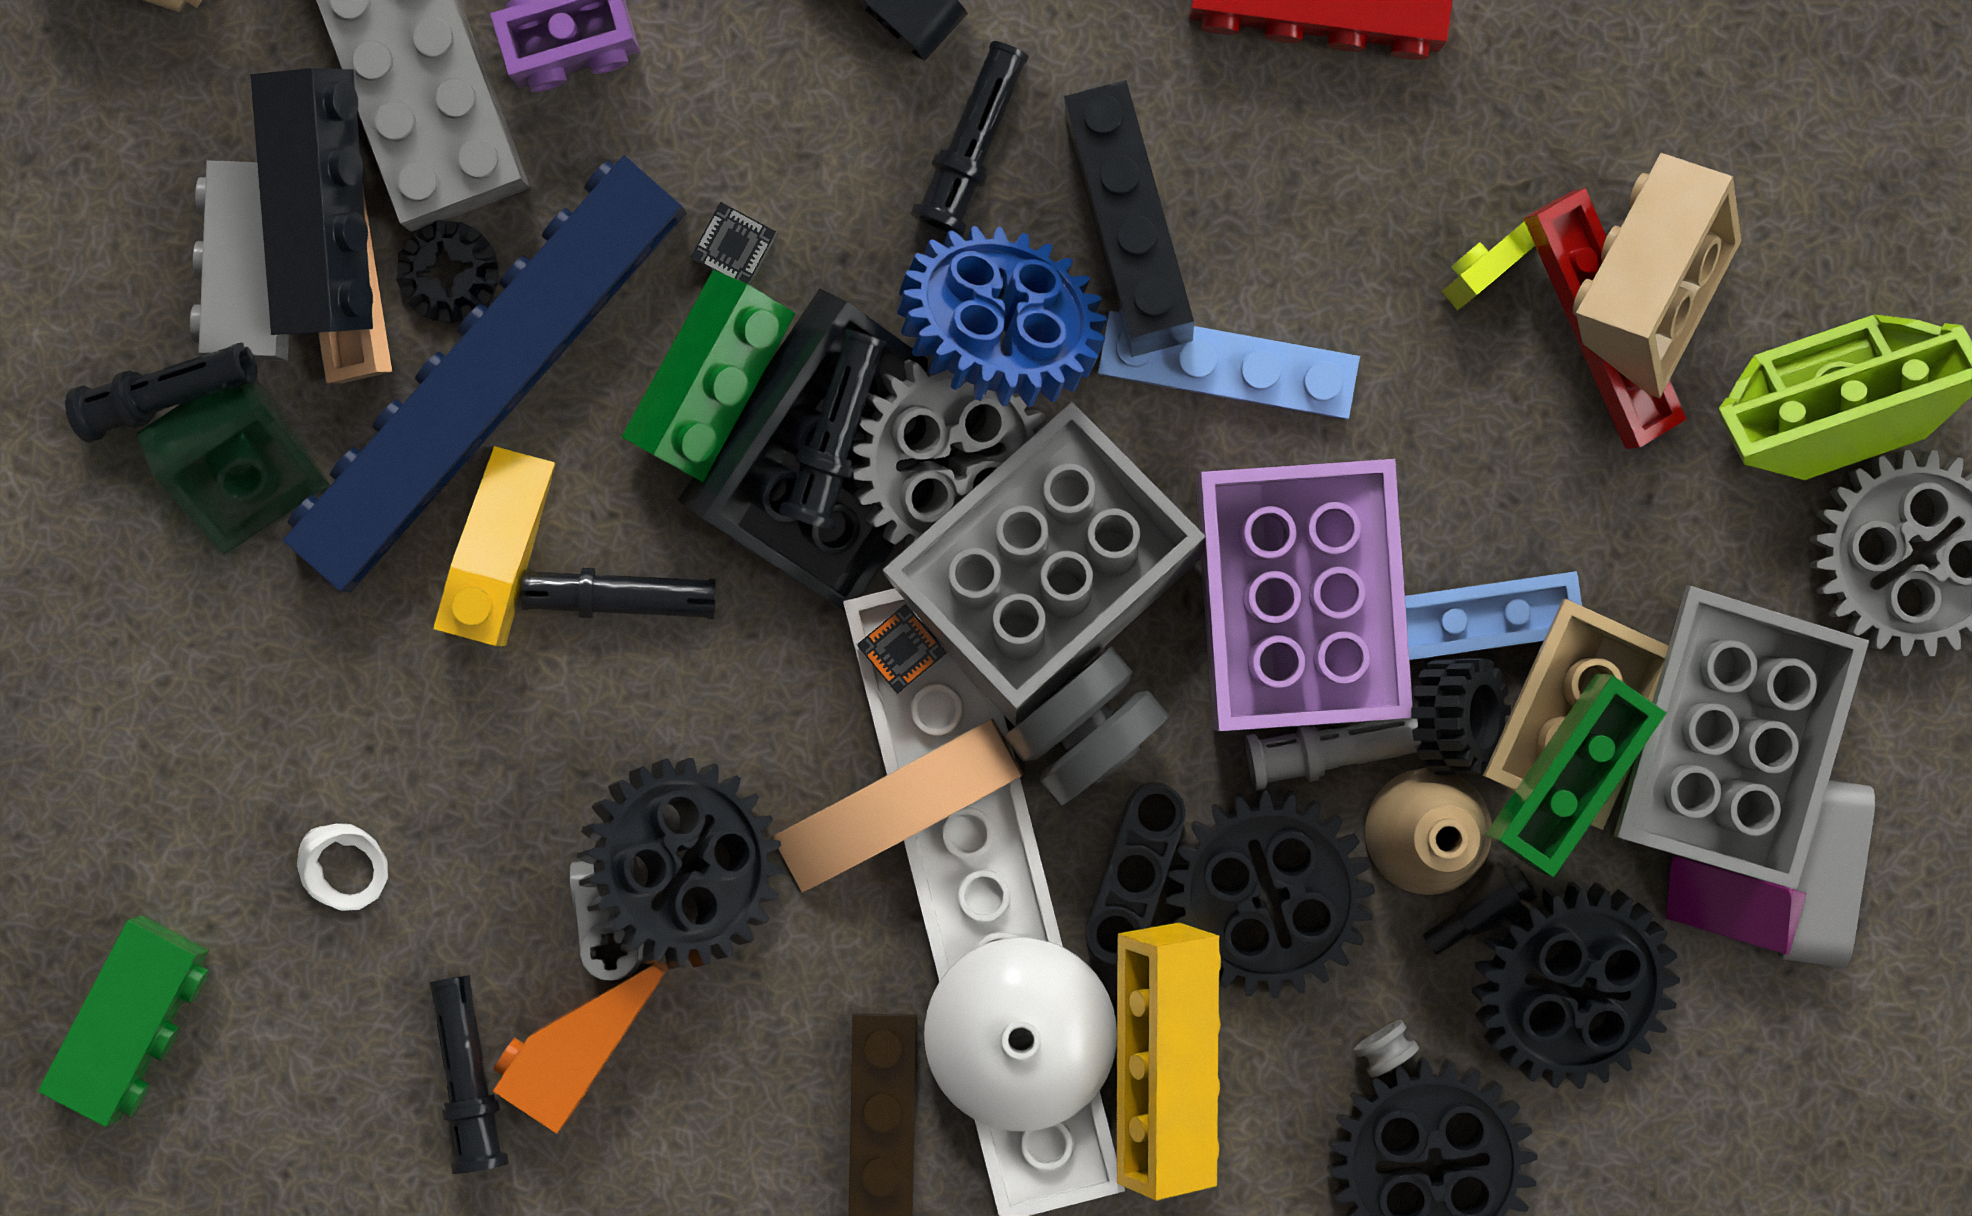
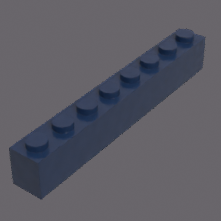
M625 155L615 165L610 160H607L592 174L584 186L589 195L573 213L568 208H565L552 219L542 233V237L547 242L531 260L526 256H522L507 270L499 282L505 290L489 308L481 303L467 315L457 329V332L462 336L458 343L446 356L439 351L421 367L415 376V380L420 384L419 387L404 404L398 399L390 403L372 425V428L378 432L362 451L356 447L350 449L331 470L330 476L335 481L319 499L314 495L309 496L289 517L287 523L293 529L283 541L339 591L352 592L687 214L681 204Z

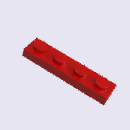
M1586 188L1571 191L1524 217V222L1625 449L1640 448L1687 420L1670 380L1660 398L1649 395L1582 342L1577 316L1573 314V305L1582 283L1586 279L1593 280L1602 264L1601 254L1607 237Z

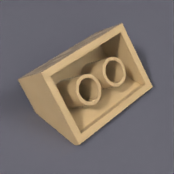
M1660 153L1650 174L1642 173L1638 177L1630 196L1629 207L1631 210L1622 227L1614 226L1608 233L1601 254L1602 264L1593 280L1586 279L1582 283L1573 305V314L1577 316L1583 344L1647 394L1657 398L1661 397L1741 243L1733 176Z
M1562 599L1483 776L1515 792L1596 673L1614 675L1652 702L1668 645L1568 599ZM1631 766L1590 826L1603 830Z

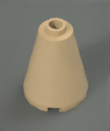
M1427 768L1408 770L1388 781L1372 801L1365 822L1367 851L1379 872L1399 888L1423 895L1449 892L1468 882L1485 862L1492 840L1485 835L1492 825L1490 813L1477 789L1461 776L1437 775L1435 771H1429ZM1446 826V838L1438 847L1436 835L1441 828Z

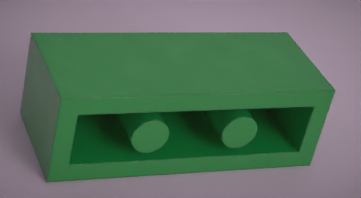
M713 270L621 438L703 482L796 313L749 284Z
M1596 673L1485 835L1538 872L1554 878L1667 712L1614 675Z
M143 915L128 919L37 1092L104 1127H108L121 1120L123 1114L132 1118L149 1091L150 1083L142 1080L153 1057L162 1061L178 1036L180 1027L172 1023L183 1001L192 1004L207 981L210 970L204 968L202 964L209 950Z

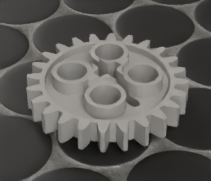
M929 355L926 372L918 363L912 360L905 361L907 380L903 382L887 373L882 376L889 394L883 399L868 393L867 402L875 412L871 418L860 417L857 427L866 431L864 440L852 441L850 448L851 451L862 456L861 463L851 466L854 468L851 478L865 481L866 483L852 495L854 501L861 505L875 503L867 513L865 520L875 527L888 522L883 538L895 545L906 536L905 549L973 490V482L981 470L991 467L993 471L996 470L1036 434L1033 432V429L1046 419L1045 413L1036 409L1024 410L1027 405L1018 393H1013L1008 405L1002 406L996 391L988 390L983 399L979 401L975 399L974 385L969 382L964 383L956 390L950 388L953 373L945 370L932 375L928 372L934 358L932 355ZM983 404L987 413L986 422L978 433L968 435L965 428V419L968 412L973 407ZM922 415L926 422V432L918 443L907 446L903 438L904 428L913 417ZM998 442L1002 444V450L996 454H963L953 456L948 461L949 469L934 461L919 462V464L905 467L901 471L896 469L897 462L903 459H936L950 455V445L965 452H975L994 446ZM931 478L934 485V494L931 500L925 506L914 508L912 492L915 486L920 481Z
M1911 450L1897 452L1895 470L1885 456L1871 459L1873 478L1860 468L1850 471L1848 474L1855 490L1851 491L1843 487L1832 488L1830 494L1839 504L1840 508L1838 511L1820 510L1816 515L1830 526V530L1826 534L1810 536V542L1826 548V557L1817 559L1809 564L1811 569L1828 571L1830 579L1822 583L1815 590L1817 594L1836 593L1839 598L1828 612L1830 617H1840L1849 613L1853 616L1848 626L1847 634L1859 636L1869 628L1872 629L1869 638V648L1882 649L1893 637L1895 656H1908L1915 641L1921 656L1930 657L1936 654L1937 638H1939L1942 645L1948 651H1957L1961 649L1959 630L1972 638V567L1966 576H1957L1949 565V554L1951 549L1957 543L1966 546L1972 555V473L1965 478L1961 477L1963 459L1960 457L1949 459L1943 468L1940 469L1938 451L1935 450L1924 452L1918 467ZM1918 492L1925 493L1934 504L1935 513L1927 526L1918 524L1911 514L1910 504ZM1955 517L1961 520L1962 525L1950 536L1937 541L1921 554L1920 557L1924 564L1904 566L1891 575L1877 590L1871 588L1870 582L1882 571L1894 567L1911 555L1913 549L1910 543L1929 541L1945 529ZM1867 530L1875 531L1881 537L1884 544L1882 557L1875 564L1868 563L1859 552L1860 538ZM1906 581L1913 582L1919 588L1922 596L1920 608L1911 616L1900 609L1897 600L1899 588Z

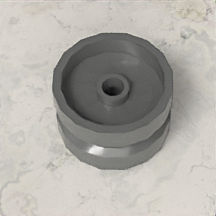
M1112 646L1075 674L1016 727H1012L1003 736L1023 762L1035 761L1058 743L1064 747L1065 750L1042 771L1039 781L1059 806L1072 800L1091 784L1098 785L1120 768L1142 748L1140 744L1169 717L1168 713L1149 691L1133 694L1114 710L1108 706L1107 702L1129 683L1132 670Z

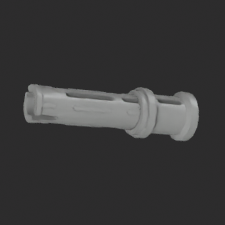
M1417 719L1376 720L1317 731L1315 726L1301 725L1298 726L1296 733L1258 739L1255 734L1245 735V751L1253 788L1257 792L1266 789L1267 783L1305 777L1308 782L1318 781L1319 777L1325 775V770L1417 753L1421 741H1414L1412 730L1418 727Z

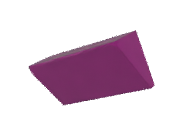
M1674 855L1670 866L1666 919L1789 955L1807 893Z

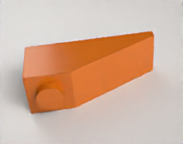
M659 961L647 966L536 1030L527 1038L525 1043L514 1037L493 1068V1070L502 1075L493 1092L557 1134L564 1127L667 972V965Z

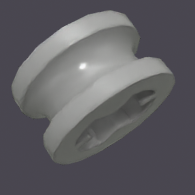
M1402 1020L1388 1024L1362 1040L1353 1049L1358 1057H1366L1368 1059L1369 1066L1366 1071L1371 1078L1392 1070L1418 1051L1419 1047L1414 1040L1408 1041L1405 1039L1404 1031L1407 1027Z

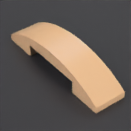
M992 718L846 798L772 836V838L781 842V846L778 849L803 893L1021 777L1023 772Z

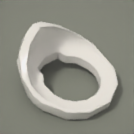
M336 823L311 829L300 843L297 868L303 887L314 899L338 910L346 911L360 910L379 898L388 879V863L377 841L368 833L352 824ZM336 841L343 846L354 845L364 851L371 859L374 868L373 879L369 886L362 892L352 895L342 894L333 889L324 879L323 868L317 861L323 849Z

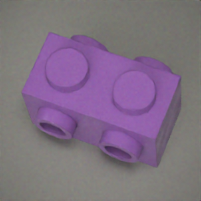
M511 0L505 4L506 9L490 13L508 75L519 88L529 85L531 92H541L559 87L567 82L566 74L588 67L591 68L593 74L617 70L629 63L628 55L640 52L625 0Z

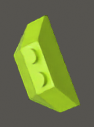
M1874 314L1754 355L1737 380L1729 397L1725 398L1719 407V417L1744 465L1807 480L1926 439L1972 397V340L1963 325L1944 323L1943 327L1916 319Z

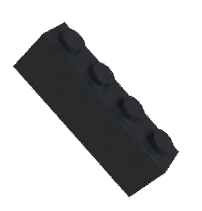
M306 68L250 74L271 335L373 329V293L369 279L368 227L364 213L363 162L359 148L358 97L355 90L354 69Z
M1127 80L1064 96L1066 123L1131 357L1193 341L1194 319Z

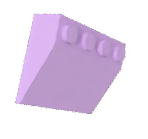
M1395 459L1207 471L1196 475L1199 530L1206 536L1201 563L1213 730L1228 731L1411 718V707L1413 706Z

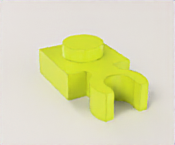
M1525 222L1520 224L1490 251L1479 242L1451 266L1459 277L1441 292L1457 310L1478 295L1535 246Z

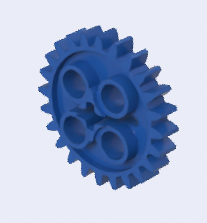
M972 226L966 241L953 230L948 231L943 245L933 239L930 240L924 255L916 253L910 269L906 271L899 291V295L902 297L897 308V314L906 318L901 329L902 336L917 337L912 354L914 356L932 355L934 357L928 371L929 373L934 375L945 370L950 371L954 374L950 388L956 390L964 383L969 382L974 385L975 399L979 401L983 399L988 390L996 391L1002 406L1008 405L1013 393H1018L1028 407H1032L1039 391L1051 402L1057 401L1062 387L1074 392L1081 377L1088 378L1105 341V336L1101 332L1107 320L1106 316L1096 313L1102 300L1101 297L1094 294H1084L1090 278L1088 276L1071 277L1068 274L1073 263L1071 258L1054 262L1049 258L1052 252V245L1047 243L1037 251L1029 248V237L1026 233H1022L1016 243L1009 242L1002 227L996 228L992 239H986L977 226ZM1004 281V294L1002 299L1000 300L998 299V296L1000 294ZM1005 331L1006 334L1002 341L1000 351V337L1002 332Z

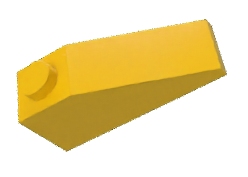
M496 446L493 447L450 566L433 629L493 646H506L521 593L524 569L527 570L554 473L555 462Z

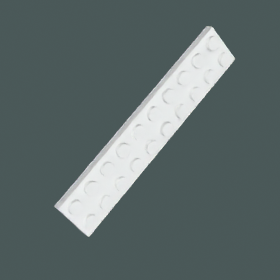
M895 588L843 601L887 775L992 718L1003 736L1008 732L1004 715L976 687L948 652L897 694L856 644L904 604L908 605ZM1009 746V748H1010V750H1011V752H1012V754H1013V756H1014L1013 749ZM1020 777L904 840L939 982L950 967L961 957L975 948L995 940L1030 937L1046 940L1063 947ZM1019 1027L1010 1033L1008 1041L1014 1049L1026 1050L1032 1045L1034 1036L1027 1028ZM1100 1091L1081 1111L1069 1119L1048 1128L1033 1131H1008L997 1129L975 1120L999 1216H1030L1125 1191L1123 1186L1117 1184V1158Z

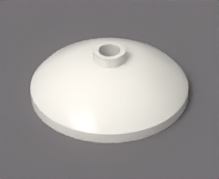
M1030 937L1004 938L986 943L968 952L952 965L942 977L927 1009L924 1030L925 1050L930 1069L937 1084L948 1099L963 1113L976 1121L997 1129L1008 1131L1039 1130L1069 1119L1081 1111L1099 1092L1108 1077L1115 1057L1117 1046L1116 1017L1109 994L1103 983L1090 966L1076 954L1060 945L1042 939ZM1023 1027L1032 1032L1034 1041L1028 1049L1016 1050L1009 1044L1008 1037L1014 1029Z

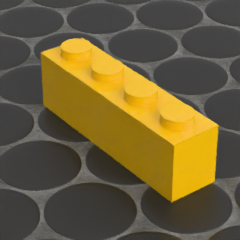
M1182 923L1118 933L1117 1184L1156 1201L1217 1186V1159L1219 1156L1218 1096L1220 1092L1218 1078V1035L1221 1026L1219 1017V971L1221 968L1219 935Z

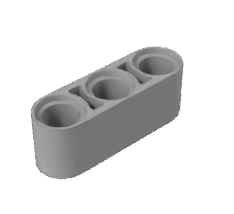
M1835 780L1828 781L1797 889L1807 893L1790 954L1786 955L1777 952L1779 959L1845 969L1849 964L1855 943L1875 811V794L1871 786Z

